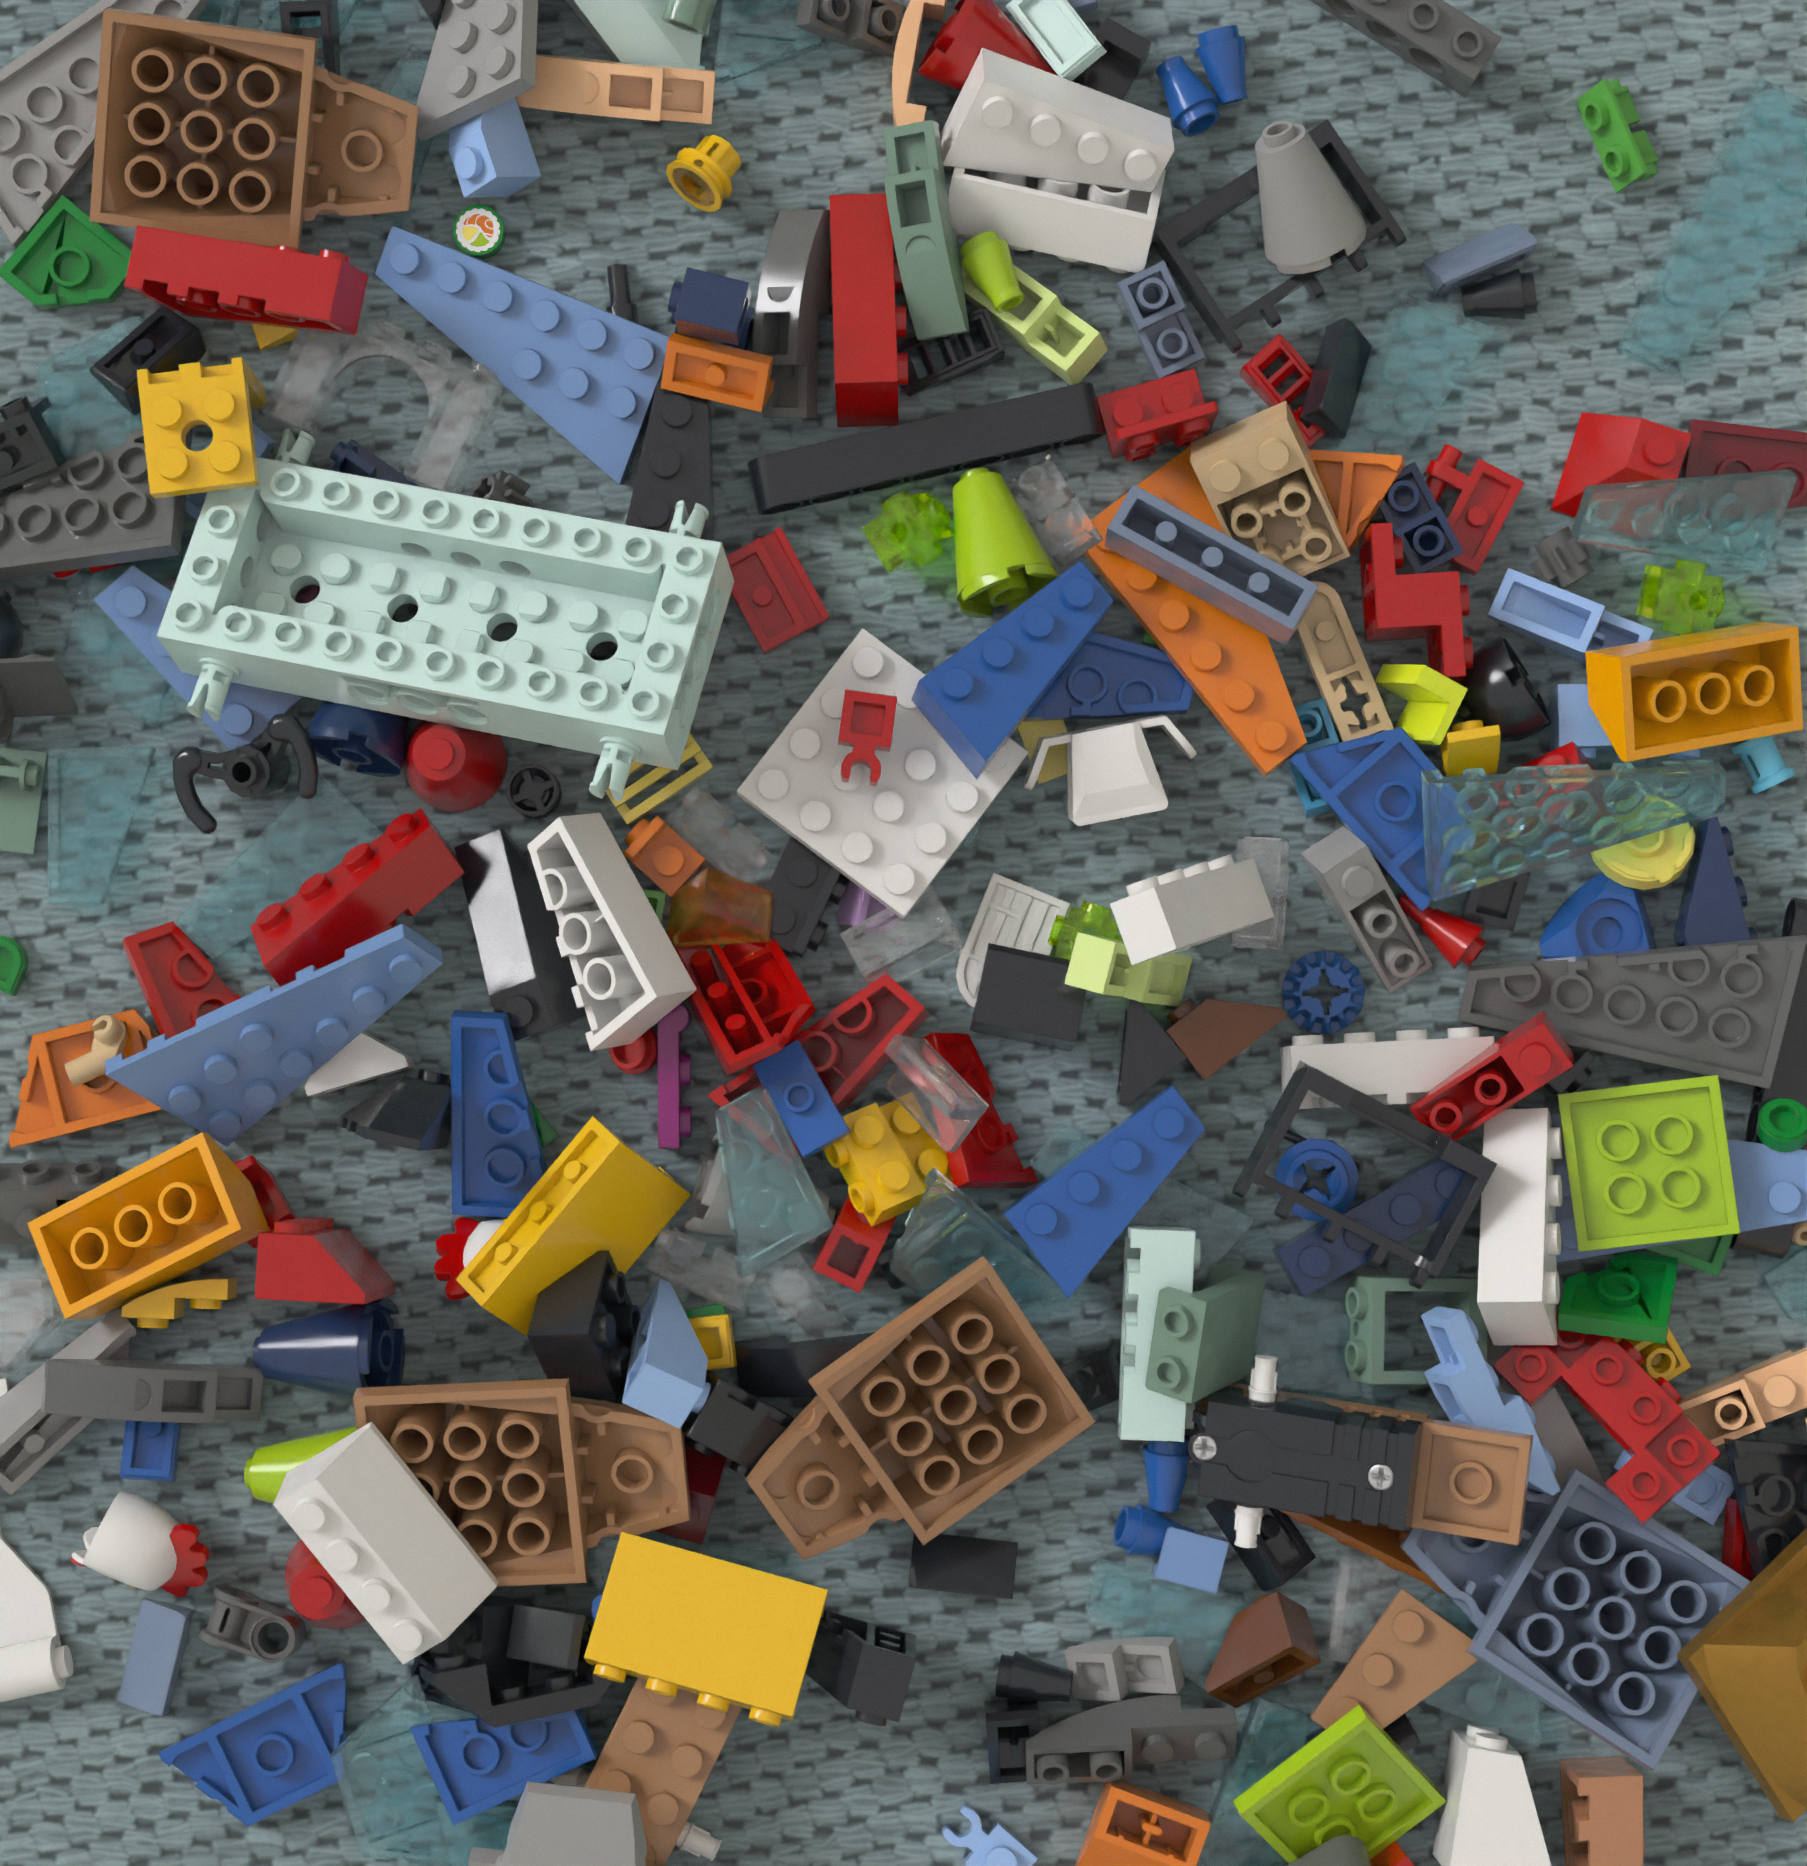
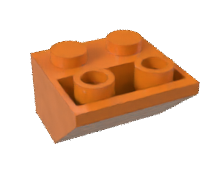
M1125 1780L1105 1782L1075 1866H1196L1208 1835L1211 1821L1205 1810Z

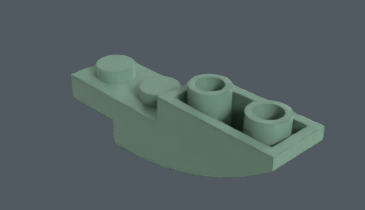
M932 119L883 129L889 176L883 177L887 206L903 289L917 340L924 341L969 333L957 230L951 227L939 124Z

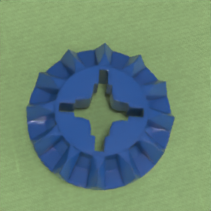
M1317 951L1299 958L1289 968L1282 985V1000L1290 1018L1301 1028L1313 1033L1328 1034L1348 1027L1362 1011L1366 988L1359 969L1347 958L1333 952ZM1321 970H1324V977L1327 978L1329 986H1337L1338 989L1345 988L1346 993H1340L1338 996L1330 998L1327 1015H1324V1007H1321L1320 999L1302 996V991H1310V988L1319 985Z
M1310 1137L1305 1141L1292 1144L1277 1163L1275 1179L1299 1190L1307 1180V1173L1303 1164L1305 1161L1317 1171L1324 1168L1328 1169L1334 1165L1330 1169V1173L1325 1177L1330 1195H1327L1324 1190H1320L1316 1185L1309 1188L1305 1187L1299 1192L1340 1213L1346 1210L1355 1198L1359 1183L1357 1167L1351 1154L1334 1140ZM1297 1203L1294 1204L1291 1210L1296 1216L1307 1220H1327Z

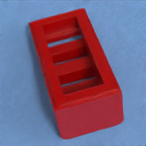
M1279 333L1242 367L1239 375L1270 408L1284 401H1287L1289 405L1306 388L1308 389L1313 371L1291 344ZM1279 358L1284 365L1267 380L1262 371ZM1293 373L1299 380L1280 396L1275 388ZM1303 405L1295 412L1290 408L1309 449L1327 431L1313 424L1309 428L1303 424V419L1300 418Z

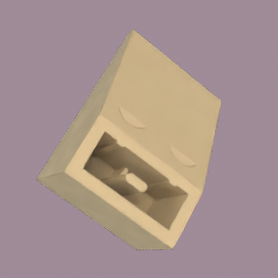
M1287 401L1191 442L1190 463L1225 535L1302 577L1350 556V551L1308 446Z

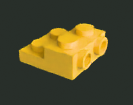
M915 1092L880 1107L875 1102L842 1116L851 1133L824 1148L829 1163L834 1168H839L846 1180L848 1194L853 1206L859 1213H864L871 1227L959 1189L954 1188L944 1143Z

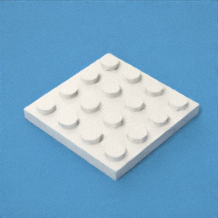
M862 628L738 788L737 795L900 918L904 919L1027 758L1029 752L1010 738L976 780L911 700L919 680L926 675ZM845 689L897 696L890 752L875 750L874 753L881 764V775L876 786H869L871 772L864 764H856L851 768L848 783L841 780L842 762L852 752L853 748L838 745Z

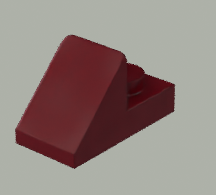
M685 1443L691 1504L690 1521L654 1531L702 1545L727 1457L716 1451L709 1457Z

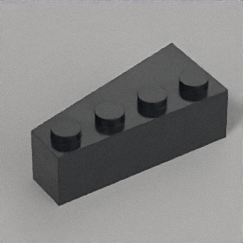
M657 382L625 525L669 533L676 503L684 500L689 517L696 503L708 509V519L705 521L700 539L715 541L711 402L707 399L661 389V383Z

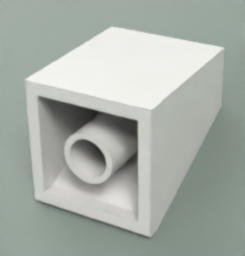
M1469 1723L1467 1731L1452 1729L1442 1790L1446 1803L1440 1806L1433 1855L1441 1866H1551L1522 1756L1508 1743L1507 1738L1499 1736V1729Z

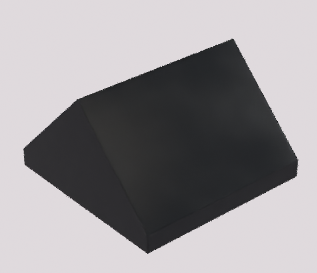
M988 943L969 1031L1071 1052L1077 1040L1086 990L1064 984L1070 964L1068 959Z

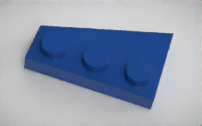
M580 1709L496 1728L477 1717L415 1724L410 1727L453 1826L523 1793L527 1781L547 1782L600 1755Z

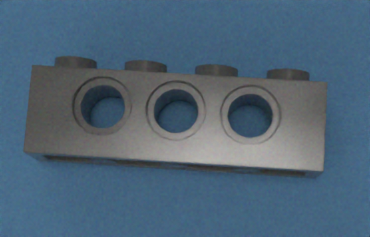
M1310 0L1463 97L1467 95L1502 38L1443 0Z

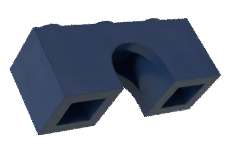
M687 267L684 281L674 282L668 304V312L672 313L671 324L676 325L675 333L748 350L755 319L754 307L749 306L751 299L749 282Z

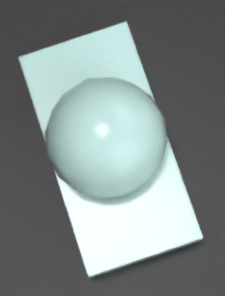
M1012 0L1005 6L1059 77L1073 81L1107 52L1067 0Z

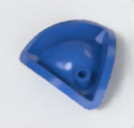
M1603 872L1581 886L1561 905L1546 926L1539 945L1544 959L1657 949L1640 890L1624 887L1606 877Z

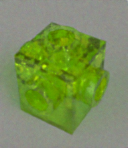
M904 490L892 496L880 506L884 513L861 528L888 573L906 569L914 563L917 568L928 565L944 553L941 545L954 537V533L948 524L950 523V516L947 509L940 500L932 497L929 492L909 495L908 491Z
M1676 558L1674 568L1646 564L1636 615L1663 621V631L1677 634H1691L1694 632L1695 626L1714 629L1715 619L1721 614L1725 602V593L1722 588L1724 578L1706 574L1707 564Z
M1083 901L1080 909L1071 906L1066 917L1056 915L1047 944L1056 947L1053 956L1071 960L1077 932L1085 929L1094 931L1097 936L1123 941L1122 936L1117 934L1119 928L1116 921L1110 919L1112 910Z

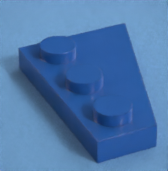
M1093 632L1066 668L1062 670L1036 706L1028 713L1023 722L1186 714L1193 694V688L1175 668L1163 650Z

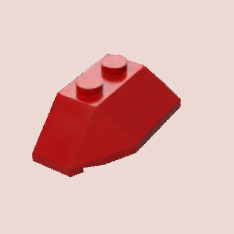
M707 918L708 920L699 922L698 920L686 928L667 934L697 989L687 998L688 1003L725 1073L730 1075L781 1051L816 1010L776 940L741 928L722 926L721 921ZM712 930L719 933L725 941V947L721 948ZM709 948H710L711 951H712V954H713L712 957H711L710 953L707 952V950H708Z

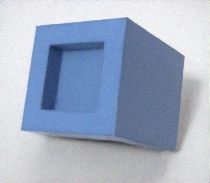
M1170 1526L1166 1529L1158 1562L1154 1561L1151 1572L1155 1578L1216 1594L1229 1542L1224 1536L1204 1532L1203 1535Z

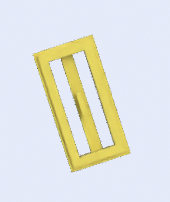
M690 732L686 742L687 748L684 749L680 765L692 757L695 758L698 765L630 810L625 802L674 769L658 766L624 789V796L621 801L614 800L608 786L606 794L628 826L714 769ZM632 761L628 777L647 764Z

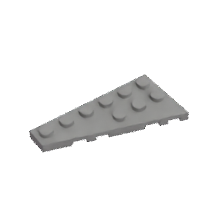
M101 0L0 70V226L13 246L17 248L20 246L94 153L103 10L105 8H114L195 20L210 0Z
M538 0L445 1L416 106L420 107L418 139L421 141L430 139L535 88Z

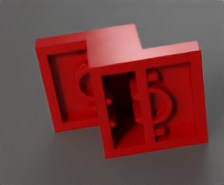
M1392 523L1371 524L1358 540L1365 642L1426 639L1428 667L1458 683L1466 676V669L1473 666L1471 637H1463L1462 617L1469 616L1470 611L1468 586L1460 585L1459 571L1396 575V568H1402L1403 566L1402 539L1400 536L1393 537Z

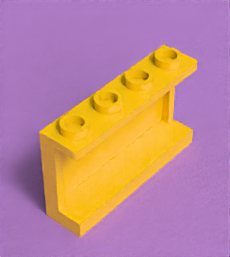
M592 1116L459 1274L456 1280L481 1307L527 1336L538 1293L598 1251L609 1250L617 1270L625 1274L691 1194L661 1167H656Z
M621 1532L584 1659L587 1663L595 1665L593 1674L598 1677L624 1683L627 1674L647 1680L645 1689L648 1691L676 1698L678 1689L699 1695L696 1704L703 1707L728 1712L730 1704L750 1709L748 1717L750 1720L779 1727L781 1719L794 1720L797 1701L815 1637L827 1603L828 1590Z

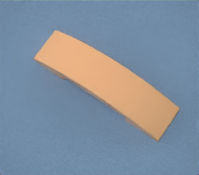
M910 0L905 11L896 41L892 66L894 127L926 121L927 106L909 103L923 19L944 21L947 0Z

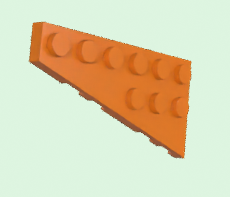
M1191 445L1137 485L1152 495L1224 533L1190 463ZM1127 492L1075 531L1072 535V540L1265 778L1307 744L1305 734L1268 636L1105 547L1107 528L1128 494Z

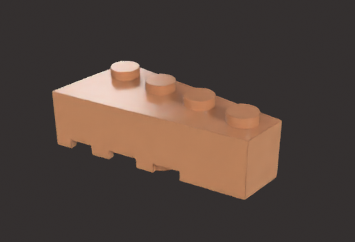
M1622 1756L1559 1759L1565 1866H1643L1645 1851L1643 1833V1775Z

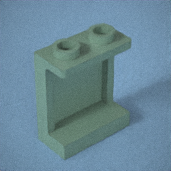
M1218 1262L1209 1268L1206 1289L1196 1293H1188L1169 1286L1160 1289L1145 1382L1146 1388L1192 1404L1251 1374L1266 1276Z

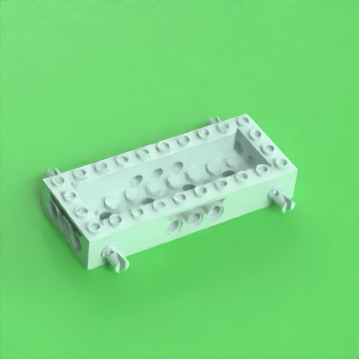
M290 428L285 429L282 433V440L275 460L256 457L259 486L207 493L157 633V638L180 671L199 676L192 698L186 708L190 714L202 719L204 712L207 711L213 721H219L230 683L233 682L598 754L601 756L593 781L590 783L589 791L602 799L609 786L615 801L623 799V791L632 761L674 770L679 769L734 584V578L722 543L700 539L705 521L709 515L708 509L703 505L696 503L689 517L684 500L678 501L675 506V513L669 533L314 468L306 465L311 450L315 446V439L310 434L301 430L296 440ZM307 585H317L320 587L319 595L313 601L306 604L295 602L296 594L301 588ZM408 603L418 606L417 614L411 620L402 623L392 620L393 614L399 606ZM504 622H511L517 625L515 635L509 640L499 642L491 639V633L497 625ZM610 641L618 645L616 653L610 659L597 661L590 657L592 649L600 642Z

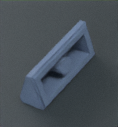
M1511 223L1423 261V268L1435 295L1441 296L1528 259L1538 242L1534 235L1520 225Z
M145 1597L142 1598L117 1701L159 1717H164L170 1712L195 1609Z

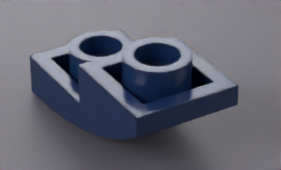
M1415 461L1405 466L1391 486L1379 509L1386 522L1392 523L1394 537H1401L1403 553L1414 573H1426L1464 553L1441 507L1437 505Z

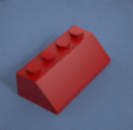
M302 1217L293 1218V1220L275 1221L274 1230L258 1233L255 1299L367 1304L395 1294L396 1282L347 1228H333L334 1218Z

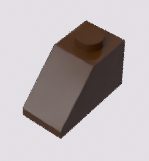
M1189 998L1166 1016L1172 1025L1164 1031L1186 1056L1185 1061L1200 1081H1204L1281 1022L1287 1015L1281 1008L1215 999H1205L1196 1005Z
M1276 1591L1272 1594L1258 1597L1251 1606L1235 1614L1206 1679L1205 1687L1207 1693L1237 1709L1321 1663L1306 1608Z

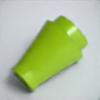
M987 231L971 238L961 247L960 253L963 257L961 262L962 268L992 302L996 312L1009 311L1024 300V296L1019 288L1007 240L1000 239L995 231Z

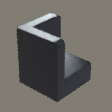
M1107 17L1095 36L1107 52L1077 76L1074 82L1123 100L1148 59L1152 42Z

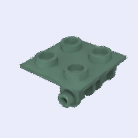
M0 747V851L35 855L48 758L47 752Z

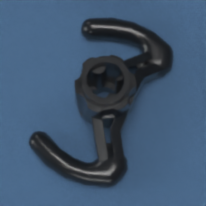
M286 713L274 715L268 721L267 728L261 739L236 747L230 751L217 753L202 750L198 747L187 746L174 756L173 782L178 800L187 817L203 834L213 833L217 828V821L204 807L193 783L196 773L224 780L230 791L241 797L265 795L282 789L288 782L290 761L285 751L288 743L293 746L298 763V794L303 799H312L316 796L319 774L316 751L308 732L297 717ZM211 763H212V764H220V763H223V765H222V767H219V766H213V765H211Z

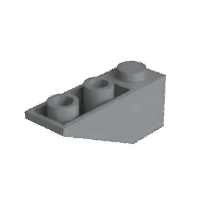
M1342 826L1301 853L1321 891L1389 993H1392L1433 966L1369 848L1348 828Z

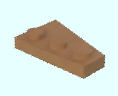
M1401 1587L1311 1713L1310 1718L1324 1729H1327L1359 1704L1384 1729L1478 1661L1466 1652L1473 1639Z

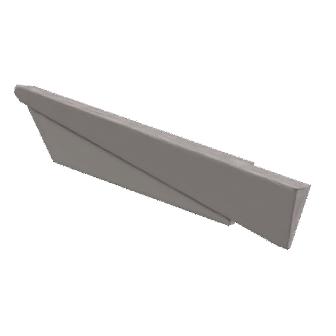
M116 1308L51 1359L128 1360L130 1338L136 1336V1329L127 1317H121V1310ZM45 1363L0 1397V1486L10 1495L17 1491L95 1419L42 1412Z

